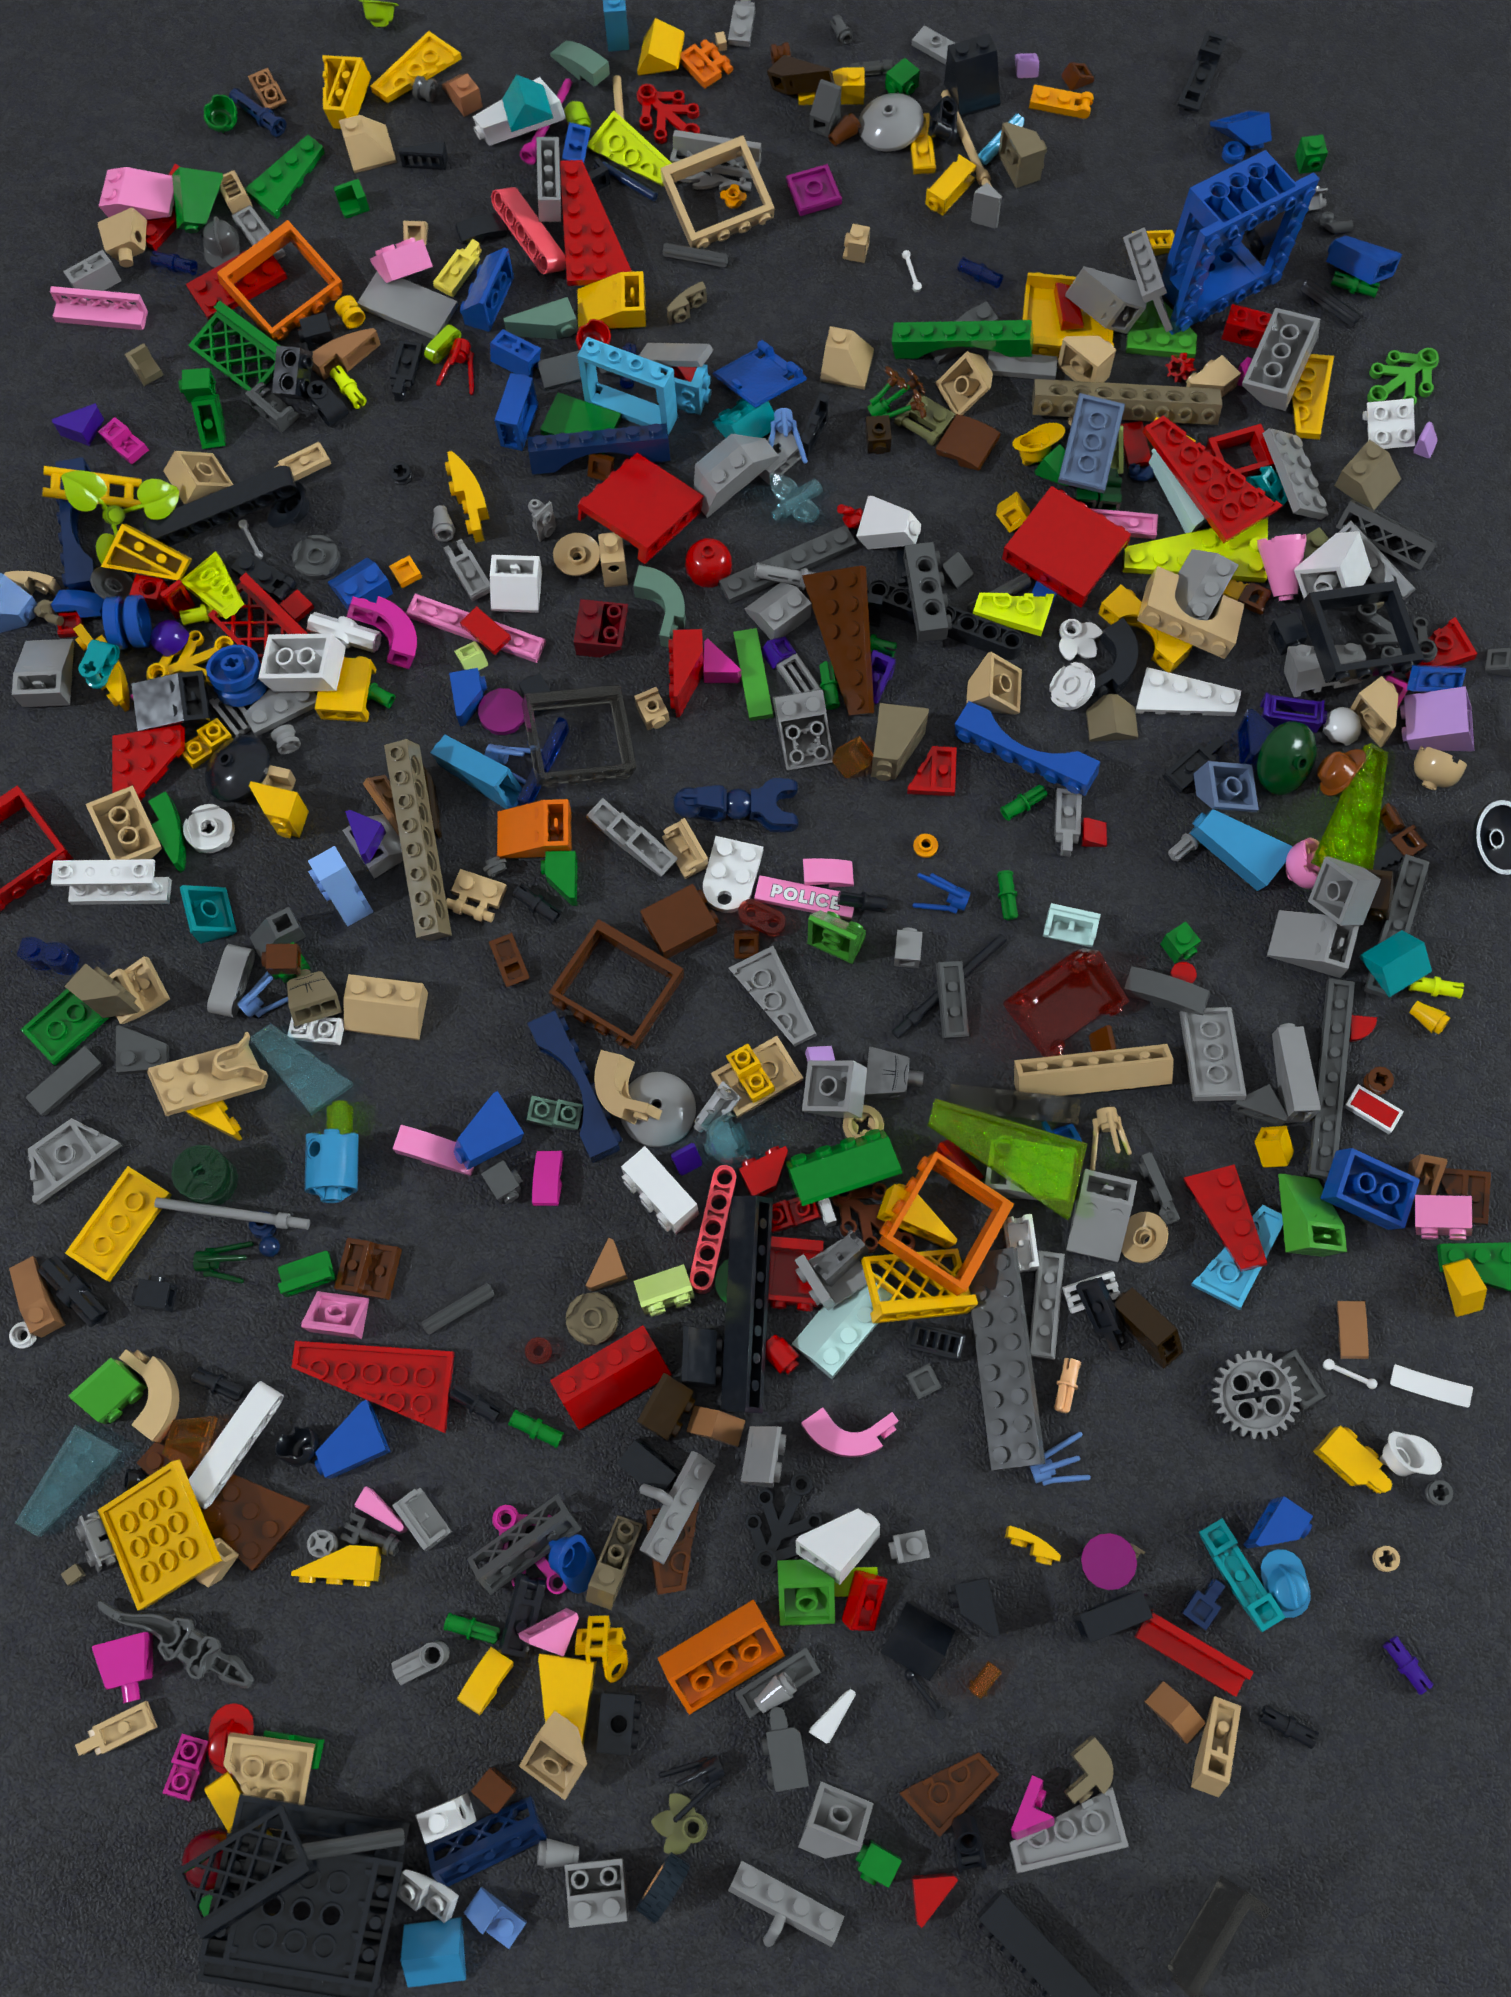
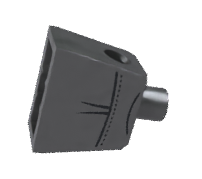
M869 1047L864 1100L905 1098L907 1085L922 1087L924 1072L909 1070L910 1058L907 1056Z

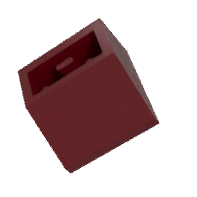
M580 599L573 641L576 655L600 658L621 650L628 604Z

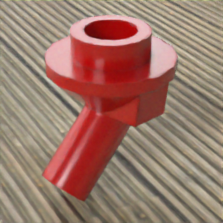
M843 504L837 507V512L844 515L842 519L848 528L855 529L859 527L864 512L861 508L854 510L852 507Z

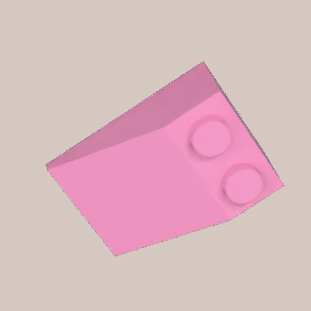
M129 167L107 170L99 207L108 218L131 207L147 220L171 216L174 205L171 175Z

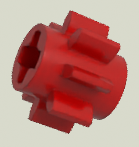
M1181 353L1180 356L1171 355L1172 360L1169 364H1166L1169 371L1167 376H1175V382H1181L1182 378L1187 380L1190 374L1196 371L1193 365L1195 359H1187V353Z

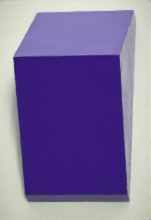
M96 403L52 419L54 426L61 436L90 446L104 421L103 415Z
M352 810L345 811L360 856L365 864L370 863L386 831L382 823Z

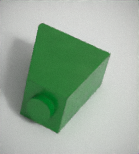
M179 167L172 174L177 229L185 230L187 233H198L207 223L223 180V173Z

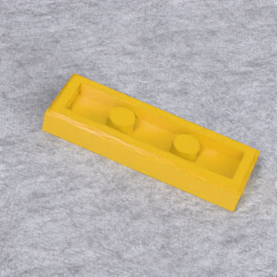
M923 113L924 124L922 131L916 140L910 144L913 174L936 172L933 139L928 135L929 113Z

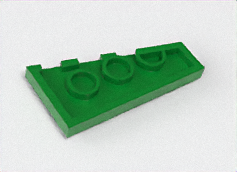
M310 135L305 136L245 188L247 195L278 219L284 204L288 205L292 199V193L296 188L299 189L305 175L311 173L324 155V147Z

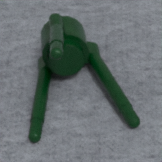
M250 1241L217 1248H206L205 1251H196L193 1258L194 1270L196 1272H203L204 1277H215L242 1284L244 1283L242 1278L216 1272L214 1269H218L222 1261L246 1260L247 1256H219L218 1253L251 1247L254 1243Z

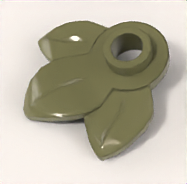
M671 1793L669 1795L670 1810L657 1814L651 1820L656 1831L662 1836L667 1837L664 1844V1852L667 1854L672 1852L675 1855L685 1852L691 1843H698L703 1840L708 1830L706 1819L701 1814L696 1813L695 1807L677 1823L673 1821V1818L691 1801L688 1797L678 1793ZM696 1822L699 1825L698 1832L691 1833L688 1829L689 1823Z

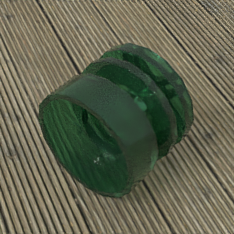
M195 1145L185 1149L175 1160L171 1174L174 1186L181 1194L194 1203L215 1206L223 1204L233 1195L237 1188L238 1175L235 1166L222 1153L208 1145ZM204 1170H205V1174H204V1175L201 1174V1175L198 1176V1173H199V1172H204Z

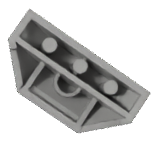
M730 434L695 464L694 490L704 496L701 511L707 518L779 458V455L765 438Z

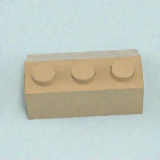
M133 785L86 804L111 860L152 859L162 849Z
M348 974L344 993V1030L419 1040L428 991L423 983Z

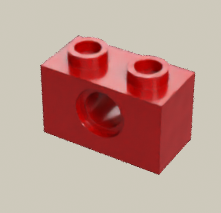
M1232 304L1221 340L1257 349L1272 314Z

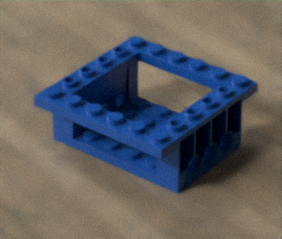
M1264 150L1190 187L1162 274L1167 291L1164 296L1174 306L1170 318L1173 330L1169 331L1172 335L1187 330L1191 325L1199 321L1203 322L1210 315L1222 312L1231 304L1241 302L1245 297L1260 292L1270 284H1276L1282 278L1283 270L1289 261V255L1295 245L1296 237L1302 228V222L1309 210V204L1316 192L1315 189L1319 178L1314 172L1295 182L1275 159ZM1285 211L1265 266H1262L1242 244L1244 231L1252 230L1256 225L1265 220L1269 221L1277 214Z

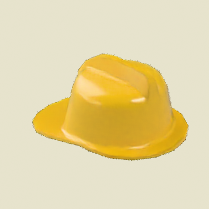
M1046 423L1015 438L1013 447L1019 450L1022 463L1028 466L1041 462L1051 452L1052 445L1063 438L1065 427L1059 423Z

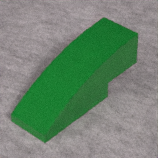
M165 791L148 801L159 821L152 824V828L173 865L181 873L185 870L186 840L180 815L174 802Z

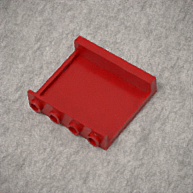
M636 453L630 459L627 458L619 469L612 471L603 483L597 484L587 497L581 498L578 503V520L581 521L587 515L637 547L639 549L637 559L646 564L701 513L704 496L644 456Z
M1051 486L1004 547L1002 560L1082 608L1087 601L1088 594L1123 547L1125 549L1128 547L1131 533L1124 527L1117 526L1109 521L1103 514L1089 509L1083 502L1074 500L1065 491Z

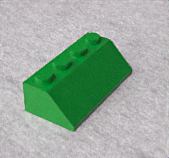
M879 1129L867 1131L864 1136L858 1138H845L840 1141V1144L831 1147L829 1145L821 1146L815 1150L816 1152L807 1155L804 1153L791 1157V1160L785 1162L793 1190L802 1206L902 1174V1169L888 1135L884 1130Z

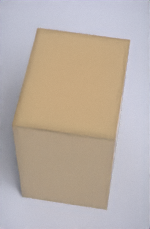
M724 31L715 33L718 51L727 50Z

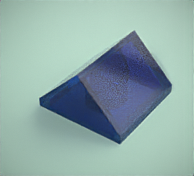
M1254 709L1246 711L1237 729L1239 764H1250L1252 767L1258 762L1259 752L1265 739L1275 729Z

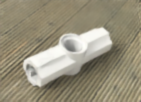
M314 612L308 618V633H332L346 648L353 646L375 653L380 647L382 635L379 631L360 626L348 617L340 616L337 619Z

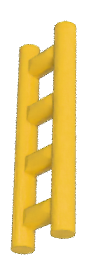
M44 466L43 475L51 476L50 488L43 487L42 497L67 500L65 490L60 489L61 476L67 472L79 470ZM92 472L101 477L107 486L106 494L101 497L106 505L129 508L141 504L139 500L134 499V487L139 488L142 479ZM110 484L124 486V498L109 496Z

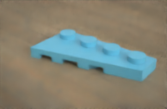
M1262 1205L1252 1218L1265 1257L1267 1258L1283 1227V1219L1281 1213ZM1224 1247L1200 1276L1192 1282L1191 1286L1240 1310L1262 1267L1240 1272Z

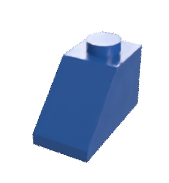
M478 668L449 673L456 717L460 726H465L473 716L484 697L483 691L487 690L485 676H480Z

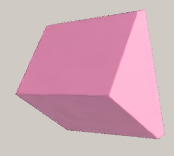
M317 1291L301 1323L302 1328L312 1333L362 1339L369 1298Z

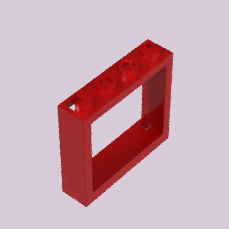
M18 785L0 797V823L23 807H26L57 850L0 889V911L14 899L22 897L34 885L44 882L47 876L52 874L53 861L73 859L37 808Z

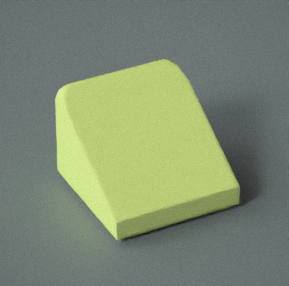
M476 641L454 651L464 670L473 668L480 670L488 666L486 657Z

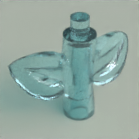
M772 474L770 478L772 491L781 500L776 505L777 509L771 512L772 517L778 520L781 517L787 518L793 514L794 518L799 522H815L819 516V509L810 500L823 492L820 483L816 479H812L798 487L790 477Z

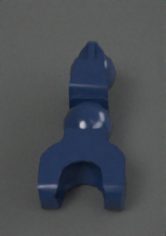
M772 778L765 782L761 788L751 789L750 794L746 790L739 788L727 793V790L721 785L697 788L687 787L678 791L673 800L675 812L681 817L688 819L696 818L719 822L725 819L726 815L736 820L744 819L749 815V820L760 822L770 832H792L798 828L797 816L794 813L782 811L777 807L776 803L781 799L795 796L798 791V784L793 779Z

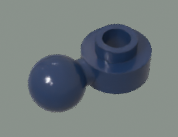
M249 1221V1229L252 1234L262 1239L259 1243L260 1253L265 1257L277 1255L280 1251V1243L275 1237H272L277 1229L276 1226L272 1224L258 1226V1222Z

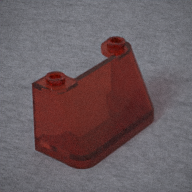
M1083 948L1072 952L1007 998L1003 1005L1043 1057L1060 1056L1064 1052L1063 1048L1066 1045L1064 1040L1100 1014L1114 1016L1123 1010V1006L1129 1000L1100 951Z

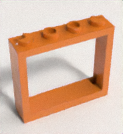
M289 220L217 272L219 282L263 333L274 342L284 340L291 330L295 327H301L299 319L309 317L312 314H318L328 302L337 300L343 292L342 280ZM291 242L329 285L274 327H271L235 287L234 283Z
M935 1151L928 1157L924 1156L918 1163L917 1169L919 1172L916 1177H912L906 1184L904 1190L907 1193L903 1199L900 1198L894 1205L892 1212L895 1214L891 1221L887 1220L880 1229L879 1234L882 1236L878 1244L958 1296L967 1291L1014 1203ZM931 1170H934L992 1209L955 1278L893 1237Z

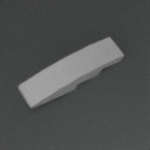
M604 798L586 815V818L605 835L660 877L678 859L642 826L638 827L623 812L619 813Z

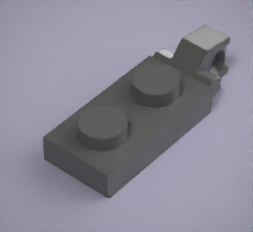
M1149 1152L1141 1155L1139 1159L1141 1163L1138 1164V1168L1143 1178L1148 1177L1152 1186L1148 1189L1154 1203L1159 1202L1161 1206L1158 1216L1164 1220L1166 1225L1179 1221L1180 1217L1153 1154Z

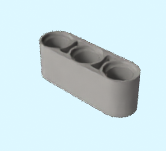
M228 944L225 947L208 998V1012L232 1018L237 1015L239 1010L237 1002L244 995L254 964V949Z

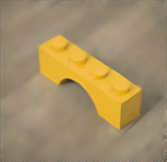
M1120 585L1101 603L1098 614L1110 625L1124 618L1129 626H1136L1146 631L1154 643L1152 660L1164 671L1171 673L1189 656L1193 645L1137 621L1142 602L1132 590Z

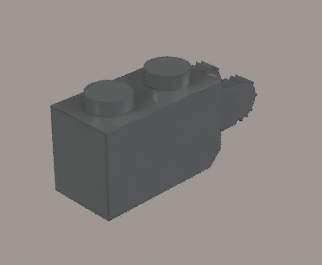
M775 1706L769 1711L771 1730L766 1731V1738H761L764 1756L770 1755L771 1767L766 1768L769 1786L774 1785L775 1792L807 1787L809 1782L800 1730L795 1726L788 1727L785 1709Z

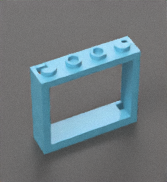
M587 337L577 355L585 401L619 412L622 415V419L641 426L667 423L669 436L678 418L674 369ZM596 367L658 389L659 405L598 383ZM661 370L668 372L666 377H664V373H661Z

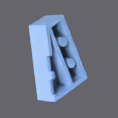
M335 846L308 860L312 867L308 871L326 901L331 900L347 927L373 913L372 908Z

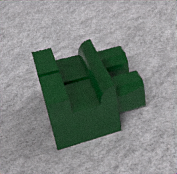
M1110 468L1104 494L1076 487L1075 500L1083 502L1088 508L1095 509L1097 505V509L1119 511L1122 494H1120L1122 478L1118 477L1117 468Z

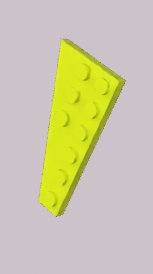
M1268 517L1224 544L1215 531L1209 528L1128 546L1126 549L1124 548L1123 572L1152 575L1156 567L1159 566L1178 574L1191 550L1195 549L1218 553L1238 564L1239 566L1231 580L1265 583L1267 575L1259 553L1257 540L1264 538L1268 540Z

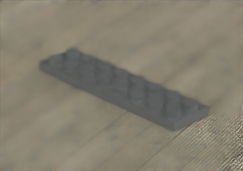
M1010 1247L989 1251L974 1276L969 1290L971 1295L976 1294L978 1305L971 1312L991 1470L1045 1464L1017 1248Z

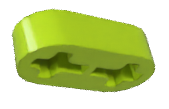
M451 324L445 326L427 345L424 356L434 364L441 362L452 349L454 340L461 338V331Z

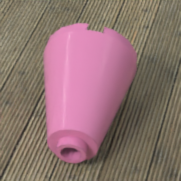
M1306 534L1275 536L1272 540H1267V538L1257 540V546L1273 597H1279V601L1293 600V595L1298 594L1299 583L1294 570L1303 562Z

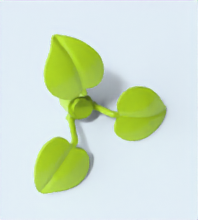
M81 470L67 472L61 476L66 498L75 509L91 511L100 503L104 510V520L111 524L114 535L104 533L100 535L96 542V553L101 565L118 533L117 525L124 521L125 513L144 508L148 518L154 520L163 519L172 513L179 499V489L176 486L160 479H148L142 482L137 490V498L141 504L125 509L116 505L107 507L101 499L107 492V486L101 477L92 472Z

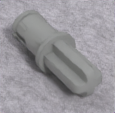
M1190 832L1188 834L1185 833L1182 835L1181 840L1168 851V855L1172 861L1178 862L1191 850H1196L1200 842Z

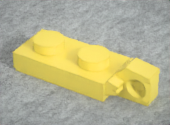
M472 239L465 249H457L433 281L434 288L454 297L480 260L479 255L482 252L480 243Z

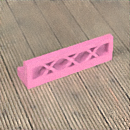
M51 286L50 293L56 302L53 313L55 322L144 330L148 310L140 294Z

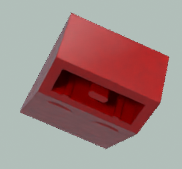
M702 629L673 630V639L668 640L670 654L669 698L671 709L676 711V717L681 716L704 675Z

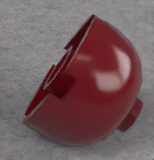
M220 1828L205 1830L193 1837L184 1850L182 1866L225 1840L228 1832ZM223 1850L216 1854L213 1868L219 1869ZM207 1859L206 1861H204V1862L201 1863V1864L207 1866V1863H208V1860H209V1859ZM194 1867L186 1872L185 1875L188 1882L194 1887L199 1888L205 1869ZM210 1872L205 1890H214L218 1873Z

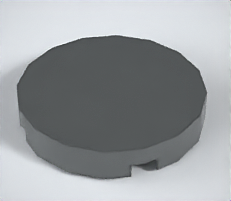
M311 535L303 542L302 540L298 542L293 550L292 560L297 572L302 577L310 580H321L329 577L336 571L340 564V553L330 538L323 535Z

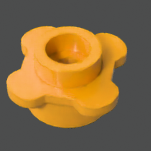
M732 184L730 188L720 193L721 199H725V204L729 208H738L741 206L742 201H745L747 198L746 193L741 192L737 184Z

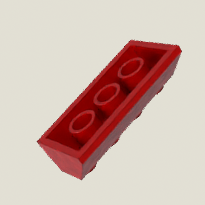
M644 1325L551 1379L550 1382L578 1430H581L658 1384L663 1373L669 1376L672 1374Z

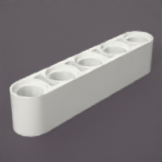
M259 1381L253 1387L188 1479L197 1502L203 1509L208 1508L215 1500L282 1403L284 1395L264 1382Z

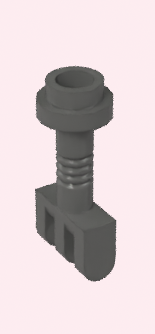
M353 1512L350 1513L349 1518L358 1521L357 1525L354 1526L346 1522L344 1528L353 1533L351 1536L341 1533L340 1539L357 1546L360 1539H364L383 1548L382 1554L387 1557L390 1555L395 1556L401 1547V1541L398 1540V1536L390 1534L387 1538L376 1532L374 1533V1531L366 1528L369 1522L368 1519Z

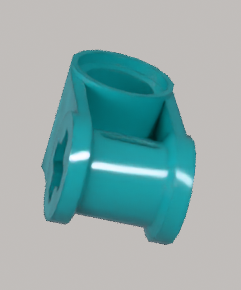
M95 639L89 642L87 651L78 667L79 673L86 679L89 687L99 689L106 685L113 667L119 659L120 652L117 645Z

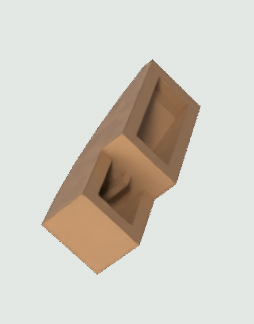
M374 328L360 330L341 336L319 347L313 352L312 370L324 381L330 376L332 368H335L336 371L338 370L336 366H342L348 372L381 345L377 331Z

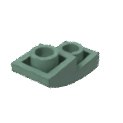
M531 1096L525 1122L578 1130L583 1105L560 1099L554 1101Z

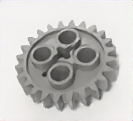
M1246 1351L1244 1360L1239 1354H1236L1235 1364L1228 1359L1225 1361L1228 1369L1226 1370L1221 1367L1218 1369L1223 1375L1222 1378H1213L1219 1384V1387L1211 1389L1212 1392L1218 1394V1398L1213 1399L1212 1403H1217L1221 1406L1215 1413H1224L1225 1417L1221 1421L1222 1424L1231 1421L1230 1431H1234L1239 1427L1241 1437H1244L1247 1431H1250L1251 1439H1256L1258 1432H1260L1262 1439H1267V1431H1270L1273 1436H1278L1276 1427L1283 1431L1287 1430L1284 1421L1294 1422L1295 1420L1290 1413L1300 1411L1297 1407L1293 1406L1294 1402L1302 1401L1301 1398L1294 1396V1392L1301 1390V1387L1292 1386V1382L1297 1379V1376L1288 1377L1287 1373L1291 1367L1282 1369L1280 1367L1282 1359L1280 1358L1272 1362L1271 1353L1267 1354L1265 1359H1263L1261 1351L1256 1352L1255 1358L1252 1357L1250 1351ZM1263 1372H1268L1273 1377V1384L1270 1387L1264 1386L1260 1381V1376ZM1236 1376H1241L1246 1380V1388L1243 1391L1237 1390L1233 1385V1380ZM1254 1387L1257 1392L1274 1389L1280 1390V1393L1277 1395L1258 1398V1403L1255 1398L1237 1401L1232 1399L1234 1395L1254 1392ZM1269 1399L1276 1400L1279 1405L1276 1414H1271L1266 1409V1402ZM1242 1403H1247L1251 1406L1252 1414L1249 1418H1243L1239 1414V1406Z

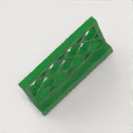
M219 300L214 306L216 313L190 342L189 348L245 391L252 389L248 386V378L258 376V383L263 382L267 385L274 377L275 363L270 369L263 370L262 361L272 359L275 362L276 347L280 345ZM219 321L223 322L224 331L214 333L215 325ZM240 335L241 343L230 345V336ZM225 337V346L215 347L214 339ZM210 339L209 349L200 350L198 348L203 340ZM246 348H257V356L246 357ZM241 349L242 358L231 360L230 351ZM226 352V361L216 362L215 353ZM258 361V371L247 372V363ZM242 364L243 373L232 374L231 366Z

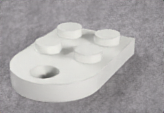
M719 836L715 837L703 881V893L707 903L713 909L723 913H732L741 910L748 904L752 896L764 851L763 846ZM722 894H728L732 900L730 903L723 905L718 902V897Z

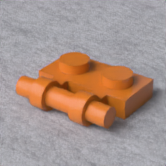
M707 39L701 42V49L694 44L681 52L680 57L681 65L704 89L722 78L721 71L731 74L734 69L730 64V60L725 55H721L718 52L717 46L714 43H710Z

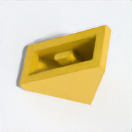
M1466 1258L1442 1265L1455 1316L1459 1317L1483 1310L1487 1288L1470 1259Z

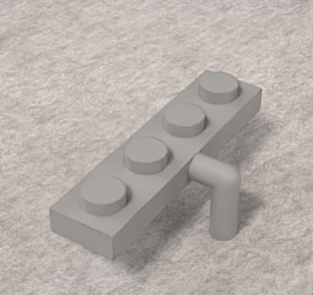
M691 1451L669 1494L662 1489L648 1484L640 1486L641 1494L663 1503L659 1514L639 1549L640 1551L661 1564L665 1563L716 1465L699 1453Z
M741 1861L728 1890L775 1916L763 1938V1943L767 1947L773 1946L785 1922L832 1947L845 1917Z

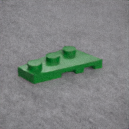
M1511 1242L1449 1243L1437 1245L1440 1272L1444 1273L1442 1265L1468 1258L1484 1284L1492 1288L1511 1292Z

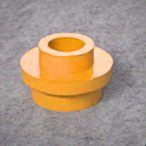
M921 834L914 840L913 848L918 856L929 858L937 852L938 842L931 834ZM928 842L930 847L924 848L921 844Z

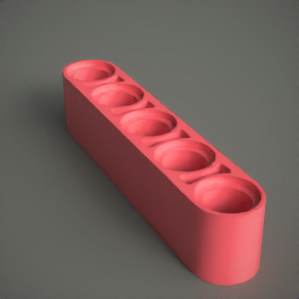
M516 187L494 190L491 195L494 209L541 274L564 271L566 268V257L542 222H539V218Z
M728 1165L717 1167L713 1173L690 1272L692 1289L699 1294L710 1292L714 1286L730 1216L732 1197L735 1194L737 1185L736 1173ZM728 1174L732 1177V1180L729 1184L723 1185L718 1182L719 1176ZM716 1199H723L727 1204L723 1209L717 1210L712 1207V1203ZM710 1224H717L721 1227L720 1232L716 1235L708 1234L706 1229ZM711 1249L715 1252V1256L712 1260L705 1261L700 1257L702 1251ZM701 1274L709 1277L708 1284L703 1287L695 1284V1278Z

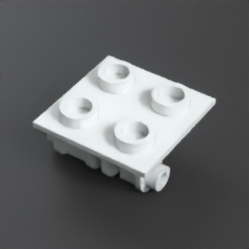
M1413 398L1367 402V411L1363 412V420L1367 421L1368 441H1373L1383 449L1415 446Z

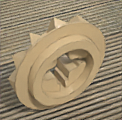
M863 1105L862 1118L843 1119L845 1136L847 1138H858L864 1136L867 1131H870L864 1129L858 1134L859 1126L856 1122L862 1123L867 1117H869L867 1126L870 1130H883L884 1121L881 1114L875 1108Z

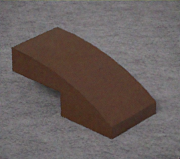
M512 933L489 941L506 988L530 979Z

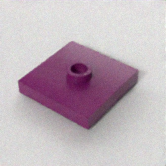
M828 164L786 176V183L800 216L842 204V197Z

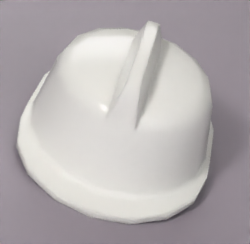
M1394 1431L1389 1434L1388 1443L1384 1446L1383 1455L1379 1458L1382 1464L1388 1466L1399 1476H1408L1414 1473L1434 1475L1440 1471L1442 1466L1441 1457L1431 1443L1415 1435Z

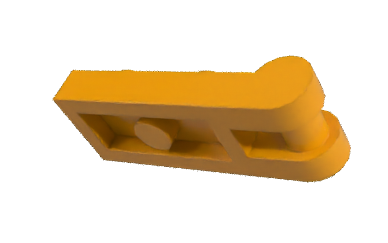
M1034 84L1029 108L1086 119L1090 115V106L1093 103L1094 95L1091 92H1083L1081 94Z

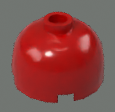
M704 538L698 540L689 548L686 554V572L695 584L702 587H716L719 580L730 576L732 572V557L728 548L722 542L713 538Z

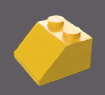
M250 781V789L277 834L285 838H291V836L300 838L309 811L298 792Z

